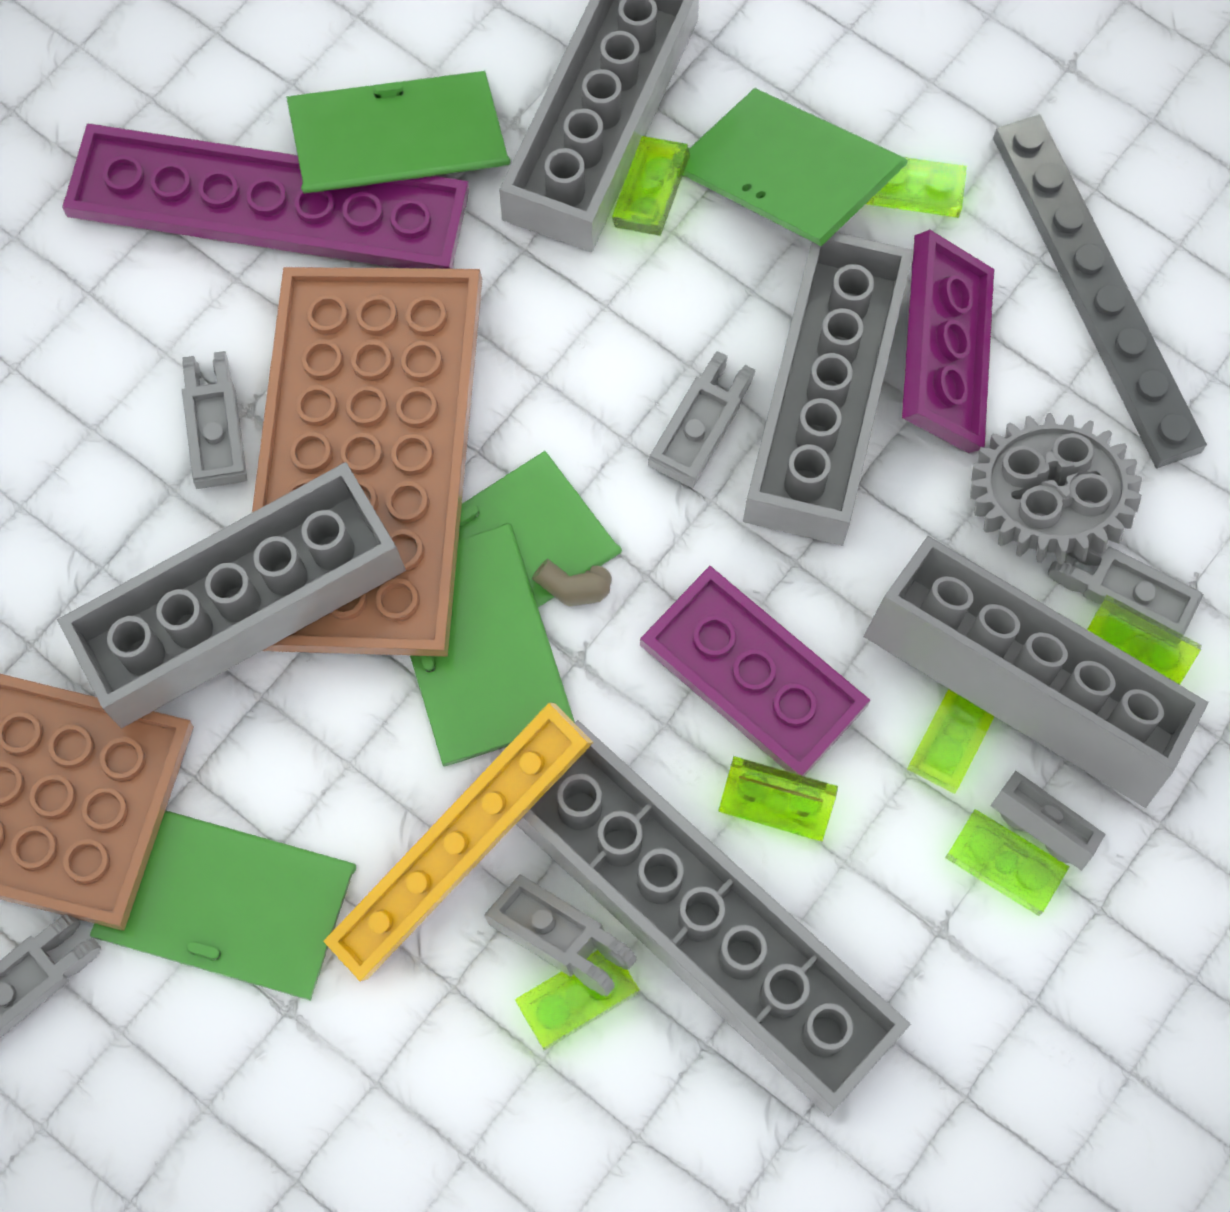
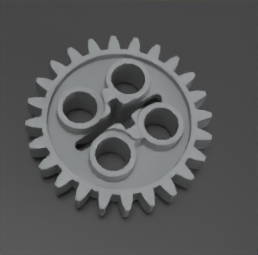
M1047 413L1044 425H1037L1031 416H1026L1023 430H1020L1012 423H1008L1005 438L993 433L989 448L981 447L978 463L973 464L970 499L975 500L974 514L980 517L985 516L983 528L985 532L1000 529L999 546L1006 545L1012 540L1017 542L1016 555L1019 557L1031 548L1036 550L1038 563H1042L1047 553L1050 552L1055 553L1059 565H1064L1067 552H1074L1081 562L1086 561L1089 547L1103 555L1106 552L1108 540L1119 544L1122 540L1124 528H1132L1142 496L1139 494L1142 477L1134 475L1137 461L1136 459H1124L1127 445L1123 443L1110 447L1112 436L1110 430L1096 436L1092 434L1093 421H1088L1080 429L1074 427L1073 415H1068L1063 425L1056 424L1051 413ZM1033 513L1045 514L1046 516H1039Z

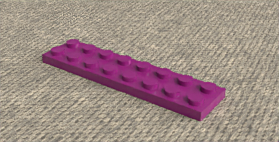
M87 123L62 208L69 218L393 268L452 269L469 195L468 181L429 176L303 193V182L297 155Z

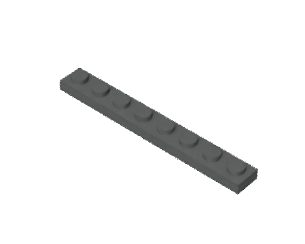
M1039 114L996 128L993 140L1155 468L1157 469L1202 453L1207 443L1041 115Z

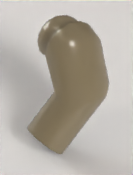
M546 559L535 571L532 580L561 603L572 607L598 603L605 599L610 593L612 576L606 568L598 565L592 566L585 573L569 576L551 560Z

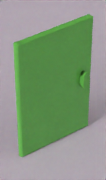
M485 71L286 96L302 176L303 193L509 166L511 163L510 157L507 155Z
M753 88L750 93L672 165L674 171L822 246L904 168L908 160L766 92Z
M546 451L538 454L462 503L459 539L500 527L506 523L512 525L538 608L554 598L553 595L532 580L533 574L546 559L551 560L569 576L585 573L592 566H602L622 553L621 547L614 542Z
M506 523L500 527L459 539L448 657L410 656L443 767L506 748L548 703H555L575 723L512 525Z
M165 810L125 930L94 923L90 937L311 1001L328 950V946L323 941L335 929L352 874L355 873L357 866L355 863Z

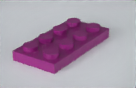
M929 229L914 235L902 419L967 453L979 451L981 447L985 448L994 268Z
M710 565L640 638V646L798 782L804 778L870 703V699Z

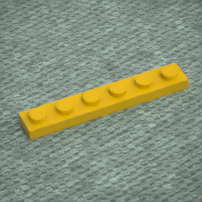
M548 703L323 942L360 982L369 979L594 742L555 703Z

